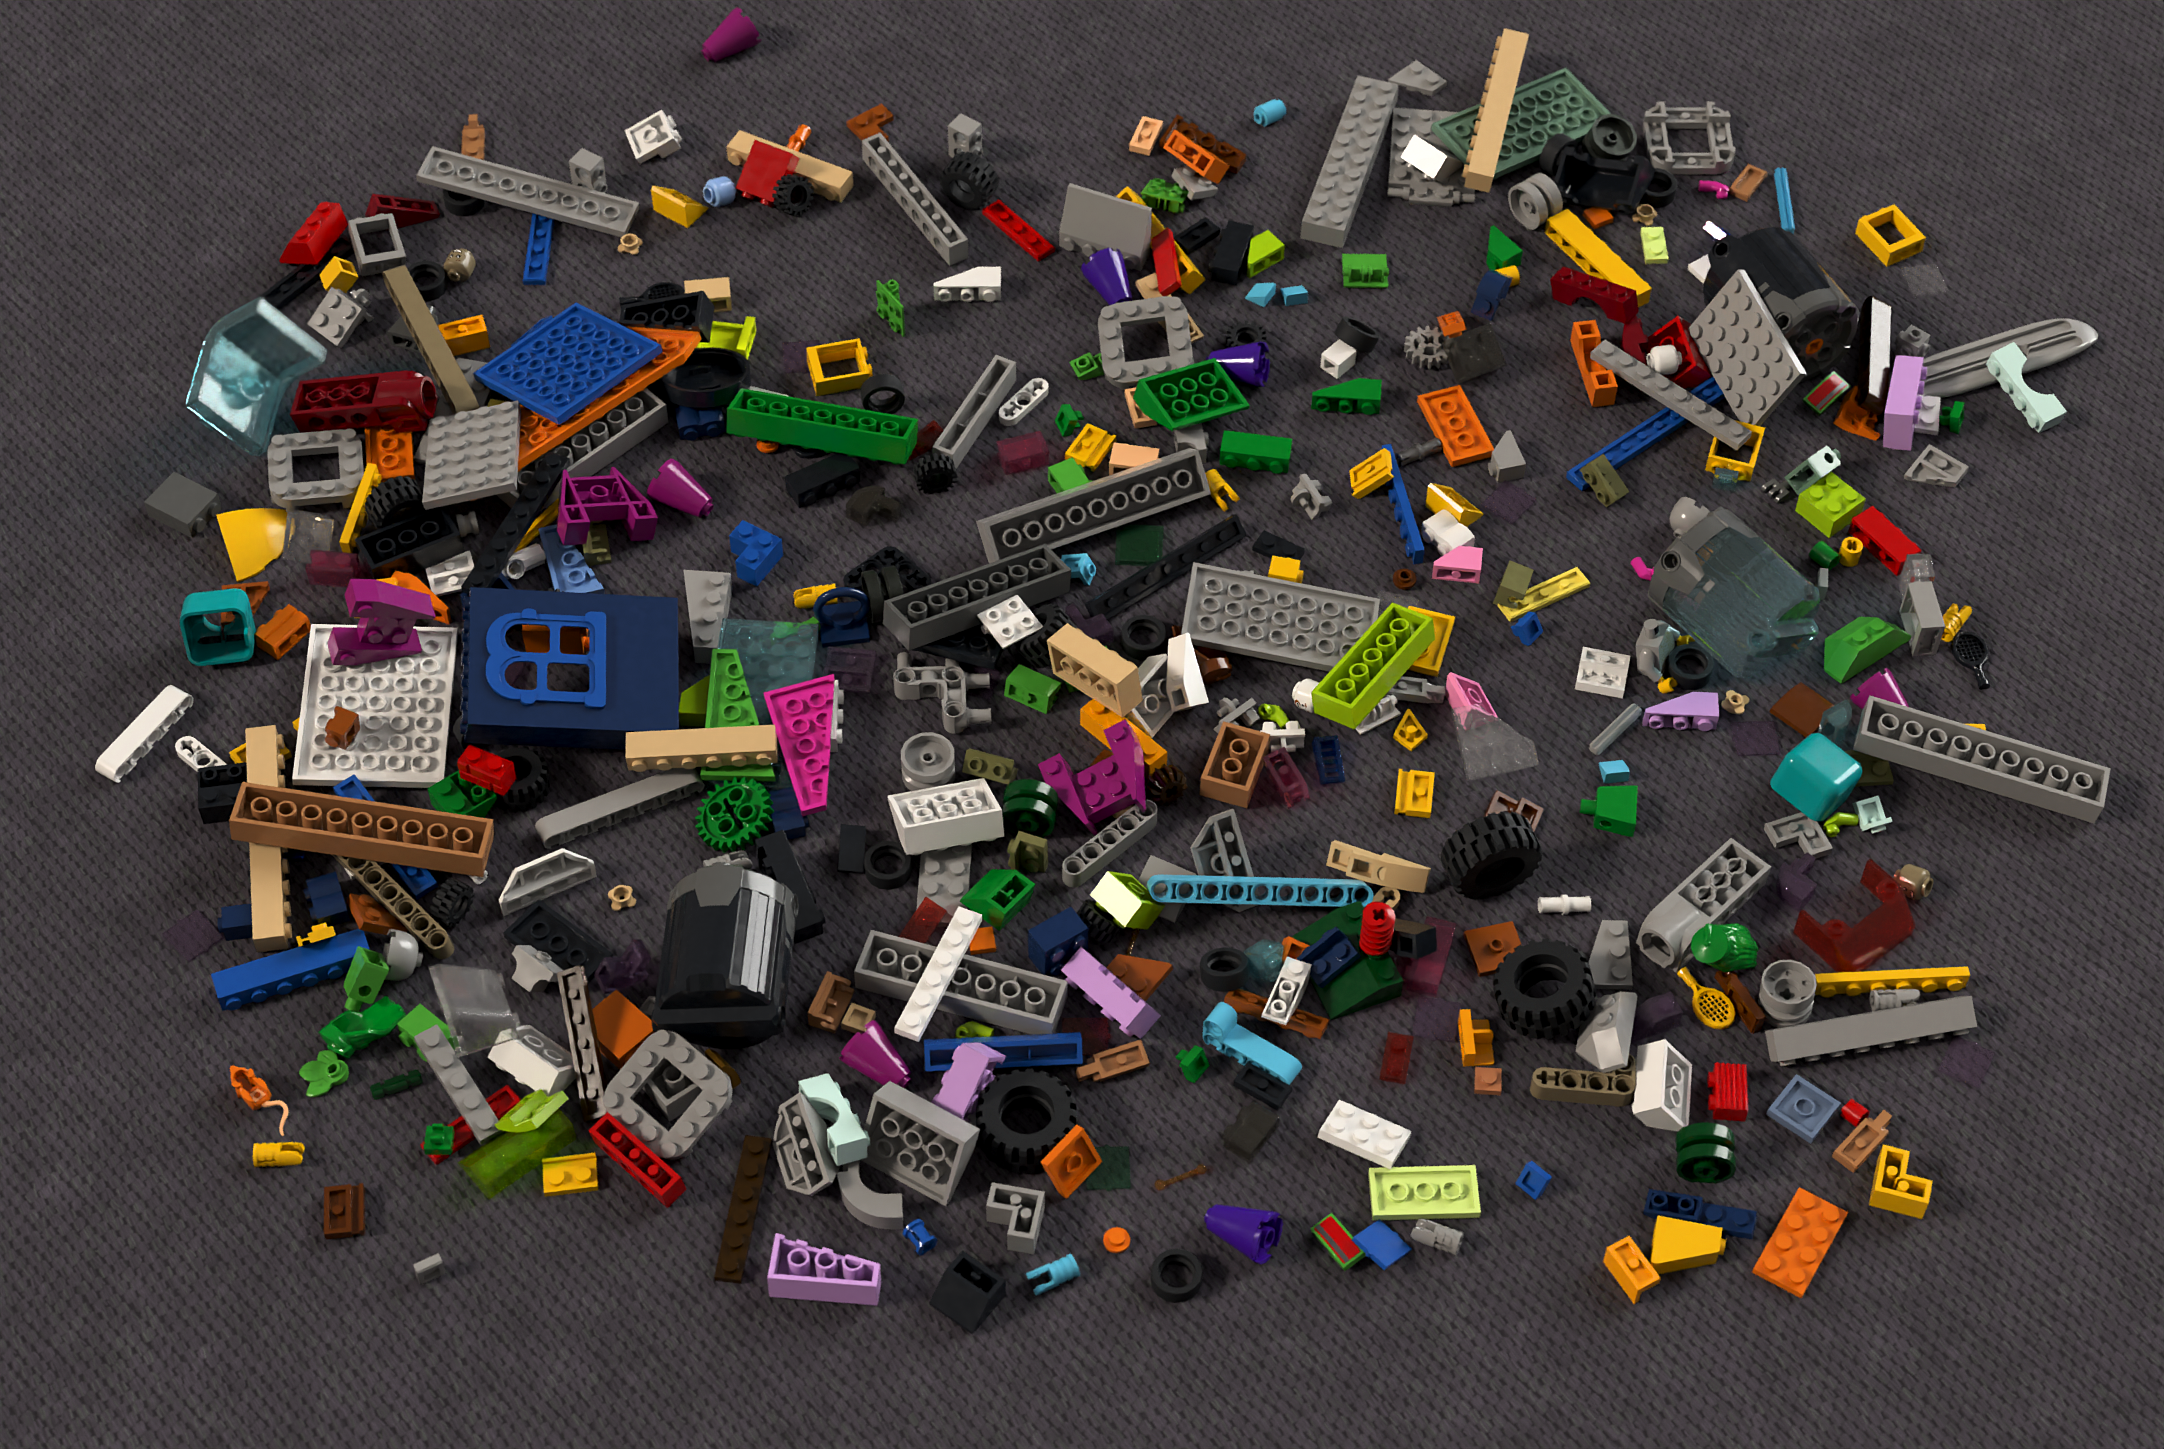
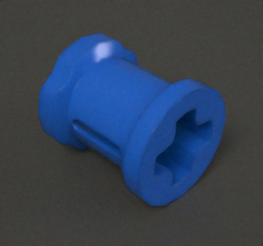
M916 1219L909 1223L902 1232L903 1236L906 1239H910L915 1245L918 1255L925 1254L937 1244L938 1239L934 1235L931 1236L921 1219Z

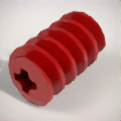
M1371 902L1363 910L1359 944L1366 954L1371 956L1382 955L1392 945L1395 913L1389 905L1383 902Z

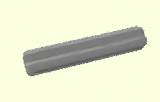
M1631 704L1590 743L1589 750L1595 755H1600L1641 715L1642 709L1636 704Z

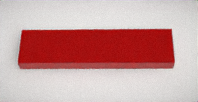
M999 199L982 209L983 215L1038 262L1055 252V247Z
M1167 227L1151 239L1159 293L1162 296H1168L1182 286L1173 232Z
M508 1084L485 1099L498 1120L521 1101ZM462 1116L447 1125L453 1126L455 1131L452 1154L476 1138ZM423 1142V1143H421L420 1145H421V1148L424 1150V1142ZM451 1155L428 1156L438 1165Z

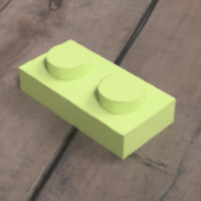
M1641 227L1640 233L1645 264L1668 263L1663 227Z

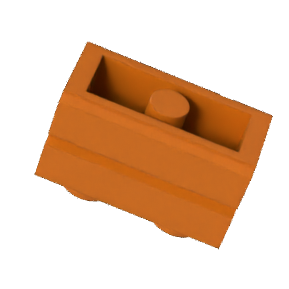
M288 604L284 609L277 610L267 624H262L257 628L254 634L257 646L279 660L310 632L311 624L307 615Z

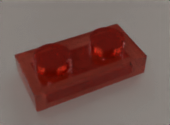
M925 897L898 937L926 944L948 911L928 897Z
M1388 1032L1379 1080L1405 1084L1414 1036Z

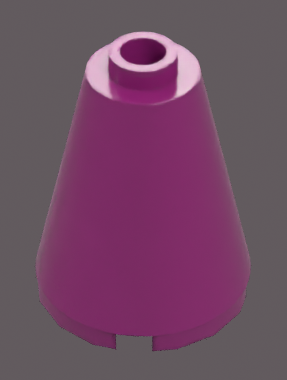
M736 7L702 44L703 50L701 52L707 61H719L756 46L761 42V39H757L760 35L748 16L742 17L740 14L742 10Z
M673 458L666 461L658 470L661 473L658 478L653 477L647 496L651 500L699 518L703 515L708 516L714 507L712 504L713 498L678 461Z
M1888 668L1884 669L1883 675L1879 671L1857 688L1860 693L1857 696L1852 694L1849 698L1862 710L1869 695L1909 707L1892 672Z
M872 1020L864 1026L867 1031L857 1032L841 1051L840 1054L842 1056L839 1059L883 1086L891 1081L905 1089L912 1080L909 1078L911 1071L880 1025L875 1020Z

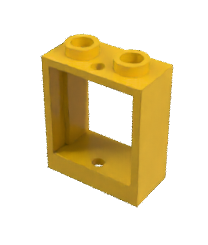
M1895 205L1882 208L1875 213L1860 218L1855 232L1886 267L1922 252L1926 239ZM1891 222L1905 239L1889 245L1874 228Z
M860 338L806 348L807 364L816 396L861 388L864 381L873 376L871 364L866 363V360H868L867 349L862 347ZM856 358L859 368L858 373L824 378L820 364Z
M1736 421L1752 431L1751 438L1743 444L1754 447L1749 464L1716 456L1720 440L1714 437L1705 471L1750 482L1765 428Z

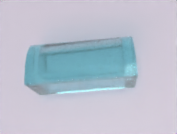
M1847 699L1823 712L1817 732L1823 734L1840 748L1843 745L1852 717V708Z

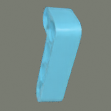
M1219 1002L1203 1023L1204 1042L1207 1045L1209 1043L1217 1047L1216 1050L1228 1057L1233 1056L1239 1060L1238 1063L1244 1066L1249 1062L1288 1085L1292 1083L1302 1069V1065L1297 1058L1238 1025L1237 1013L1227 1003Z

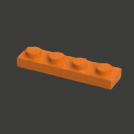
M1459 311L1437 317L1444 336L1448 335L1449 338L1462 335V331L1466 330L1464 320Z

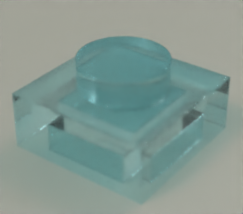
M1716 467L1712 488L1735 492L1739 471Z

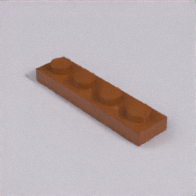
M1242 989L1228 991L1224 998V1003L1230 1005L1237 1013H1246L1254 1016L1257 1020L1278 1024L1283 1029L1301 1032L1309 1038L1321 1039L1329 1022V1019L1296 1008L1287 1025H1283L1261 1017L1268 998Z

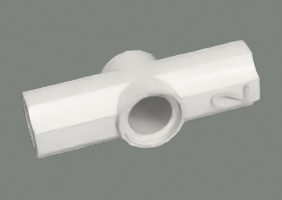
M537 543L514 552L502 570V574L506 579L520 578L525 571L545 563V552Z

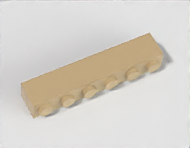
M739 130L727 145L728 161L734 165L741 166L745 165L754 140L793 153L800 158L793 175L807 178L808 182L812 184L810 188L814 190V193L825 196L828 200L842 202L853 187L852 171Z
M775 725L626 732L625 758L628 770L636 772L650 769L665 771L671 768L694 769L705 766L718 768L726 765L741 767L746 764L768 765L770 763H778Z

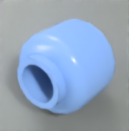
M724 176L710 179L706 182L703 189L704 199L713 207L732 203L737 193L736 185L728 177Z

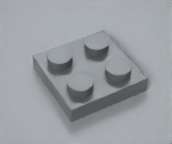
M331 287L307 324L341 348L345 345L367 311Z

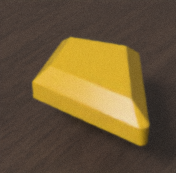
M1410 709L1406 710L1393 734V738L1411 752L1428 736Z

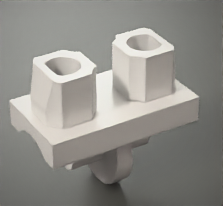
M1289 721L1286 723L1285 729L1277 730L1276 723L1274 722L1263 723V728L1260 731L1270 734L1269 749H1271V753L1280 752V758L1286 759L1287 752H1295L1296 748H1304L1305 729L1300 728L1298 721Z

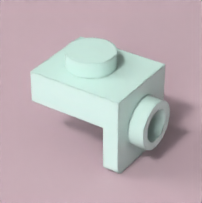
M1879 796L1852 803L1855 813L1858 815V822L1862 831L1871 830L1872 834L1886 830L1885 825L1893 822L1891 817H1885Z

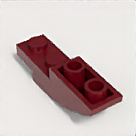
M1635 315L1627 324H1624L1620 349L1647 366L1645 350L1649 347L1648 336L1644 335L1642 331L1641 319Z

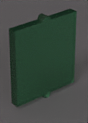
M1105 1145L1104 1147H1095L1102 1162L1086 1178L1087 1190L1106 1189V1191L1110 1192L1111 1189H1131L1129 1146L1109 1147V1145Z

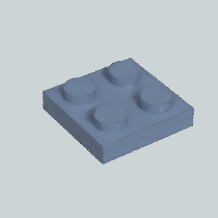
M1796 1074L1769 1107L1766 1115L1811 1144L1837 1112L1841 1103Z

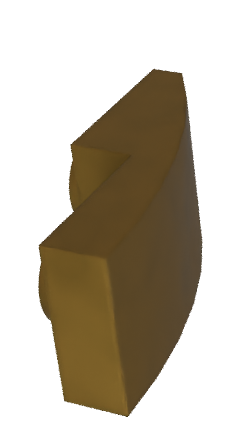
M709 1048L705 1051V1056L730 1077L732 1089L741 1083L737 1072L716 1051Z

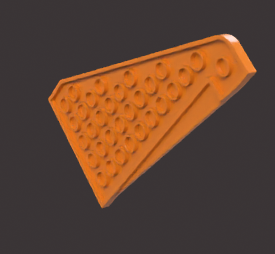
M627 327L661 344L663 352L560 425L521 405L518 472L555 446L562 444L564 440L593 421L602 418L607 412L622 402L643 391L645 387L677 366L683 365L702 340L700 332Z

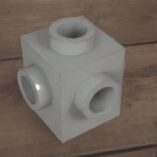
M1910 325L1906 331L1902 330L1897 336L1895 342L1898 344L1895 355L1924 357L1930 348V345H1928L1930 334Z

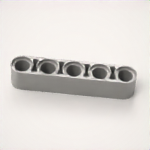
M1146 800V811L1142 812L1135 804L1068 856L1062 864V880L1064 884L1072 888L1079 887L1154 829L1157 824V805L1151 800Z

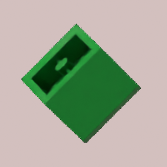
M459 770L427 788L431 805L436 811L484 818L497 799L493 791L460 778Z
M991 869L960 899V902L973 912L982 914V919L1000 931L1030 902L1035 884L1017 870Z

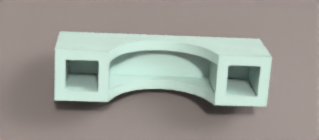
M2015 342L1992 352L1986 365L1989 372L2001 384L2003 391L2008 393L2014 401L2015 407L2026 417L2028 424L2040 433L2061 423L2067 411L2054 394L2037 393L2025 384L2021 371L2027 358Z
M829 1073L799 1081V1092L807 1098L822 1118L834 1123L833 1126L827 1129L828 1151L836 1165L840 1166L867 1158V1146H870L868 1132L866 1130L863 1131L860 1127L857 1114L851 1112L848 1099L842 1097L839 1084L833 1082Z

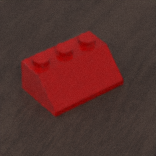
M321 202L290 240L279 259L280 263L317 265L349 225L340 204Z
M1677 316L1648 337L1649 347L1646 350L1647 353H1650L1653 347L1673 345L1677 352H1681L1682 364L1679 365L1676 373L1662 376L1681 388L1697 387L1710 378L1712 373L1690 335L1688 328L1692 324Z

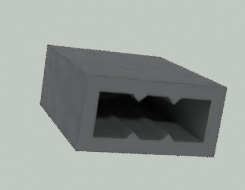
M173 472L144 501L148 516L191 538L197 533L202 532L206 523L212 517H216L222 508L218 493L176 472Z

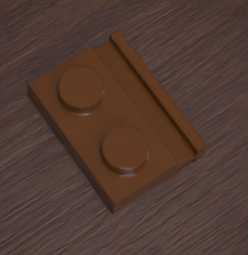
M364 1184L324 1187L325 1239L353 1237L355 1234L364 1236Z

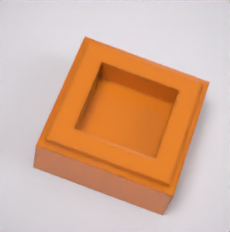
M1592 207L1583 211V216L1594 229L1610 224L1614 219L1607 209Z
M992 926L978 928L969 945L971 955L996 952Z

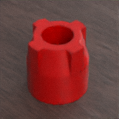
M1850 1099L1842 1107L1840 1116L1857 1127L1865 1118H1868L1870 1111L1855 1100Z

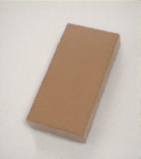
M1748 164L1731 185L1728 194L1747 202L1766 178L1767 172Z

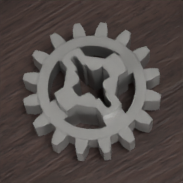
M1426 326L1425 330L1418 327L1417 333L1410 331V336H1406L1404 352H1406L1407 359L1412 358L1411 364L1420 363L1419 368H1422L1424 365H1427L1428 369H1431L1432 365L1440 368L1441 363L1447 364L1448 359H1451L1453 343H1451L1449 336L1445 337L1442 332H1438V327H1435L1433 330H1430L1429 326Z

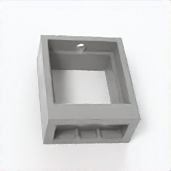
M392 213L349 220L348 234L361 276L382 273L383 271L406 264V255ZM389 229L395 251L365 256L359 234Z
M1932 581L1908 583L1899 612L1905 632L1911 635V640L1908 642L1912 656L1935 655L1945 629V623Z

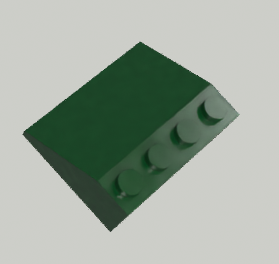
M1361 901L1335 909L1292 936V938L1311 946L1321 939L1326 931L1338 927L1346 934L1362 956L1323 988H1320L1310 975L1309 980L1330 1020L1400 997L1402 993L1403 979L1388 951L1379 956H1371L1366 954L1360 947L1359 941L1364 910Z

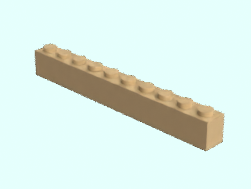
M1504 28L1502 37H1497L1495 49H1499V51L1494 50L1491 62L1495 64L1490 65L1488 76L1492 78H1487L1484 90L1488 91V93L1483 92L1480 105L1485 106H1480L1477 119L1481 121L1476 120L1473 133L1477 134V136L1472 135L1469 148H1473V150L1468 151L1466 163H1470V165L1465 164L1462 174V177L1466 178L1464 187L1490 192L1529 34Z
M276 725L246 728L247 782L286 788L285 776L281 775V769H285L283 754L280 755V749H284L283 735L278 734ZM249 842L254 945L257 953L288 949V939L292 938L291 924L287 923V917L291 916V906L289 901L286 902V895H290L289 880H285V874H289L288 859H285L284 853L288 852L289 848Z

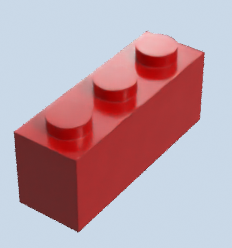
M1874 506L1852 518L1848 532L1853 537L1858 538L1863 546L1893 574L1898 576L1918 563L1921 553L1918 545L1905 536L1898 527L1893 525Z

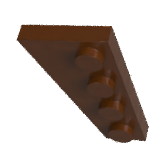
M1178 114L1159 141V147L1163 148L1175 129L1228 164L1230 167L1227 171L1238 174L1246 161V154L1226 142L1221 143L1217 141L1213 134L1209 132L1205 134L1198 130L1199 126L1192 122L1190 124L1183 121V117Z

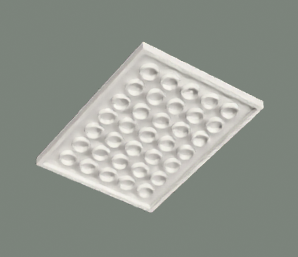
M311 624L292 776L293 785L336 786L353 774H355L364 787L429 788L443 780L446 771L458 638L457 628L413 627L418 633L422 649L421 653L367 664L344 666L332 665L327 642L333 627L357 628V625ZM336 706L359 714L360 730L346 750L332 747L325 742V737L327 736L325 727L329 719L334 718V708Z

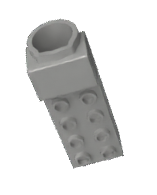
M1730 838L1648 914L1640 928L1636 944L1640 946V950L1653 962L1663 968L1668 967L1677 973L1694 957L1691 950V941L1694 934L1707 923L1723 925L1765 885L1771 866Z

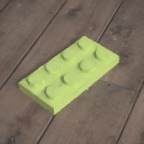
M1475 1165L1392 1167L1391 1169L1386 1167L1369 1168L1368 1177L1372 1220L1480 1218L1481 1210Z

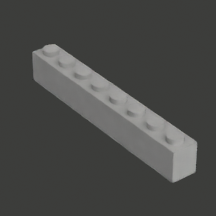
M1959 996L1765 1030L1771 1061L1779 1062L1780 1066L1795 1064V1059L1804 1057L1805 1061H1814L1821 1059L1820 1054L1829 1053L1830 1057L1845 1055V1050L1854 1049L1855 1053L1870 1051V1046L1879 1044V1048L1895 1046L1894 1041L1903 1040L1904 1044L1920 1042L1919 1037L1927 1035L1929 1040L1943 1038L1944 1032L1953 1031V1035L1969 1033L1968 1028L1977 1027L1972 996Z

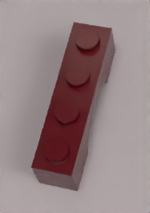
M1562 267L1550 278L1553 299L1558 302L1572 306L1580 297H1586L1595 301L1603 309L1607 318L1627 324L1639 312L1637 293L1634 289L1566 267Z

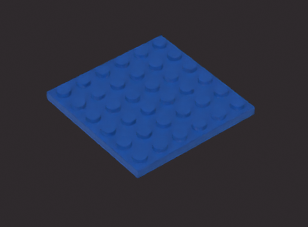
M574 303L475 371L473 375L475 380L513 401H519V404L560 425L580 410H583L588 404L601 397L605 392L618 385L622 380L635 373L639 368L652 361L663 350L661 344L578 303Z

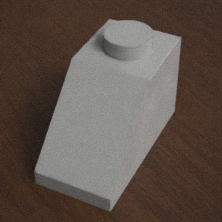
M1511 430L1505 432L1492 452L1491 462L1488 463L1489 474L1495 476L1497 483L1524 478L1526 463Z

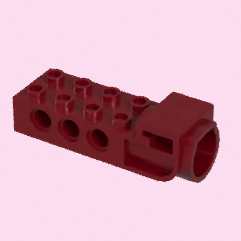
M408 370L299 381L290 416L300 433L392 425L397 433L423 431L427 428L428 420L434 416L438 397L430 377Z

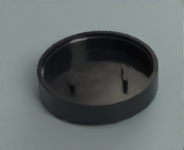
M714 347L695 348L683 365L677 366L659 378L660 391L668 401L685 407L709 408L725 405L733 401L741 388L750 389V365L744 356L732 350Z

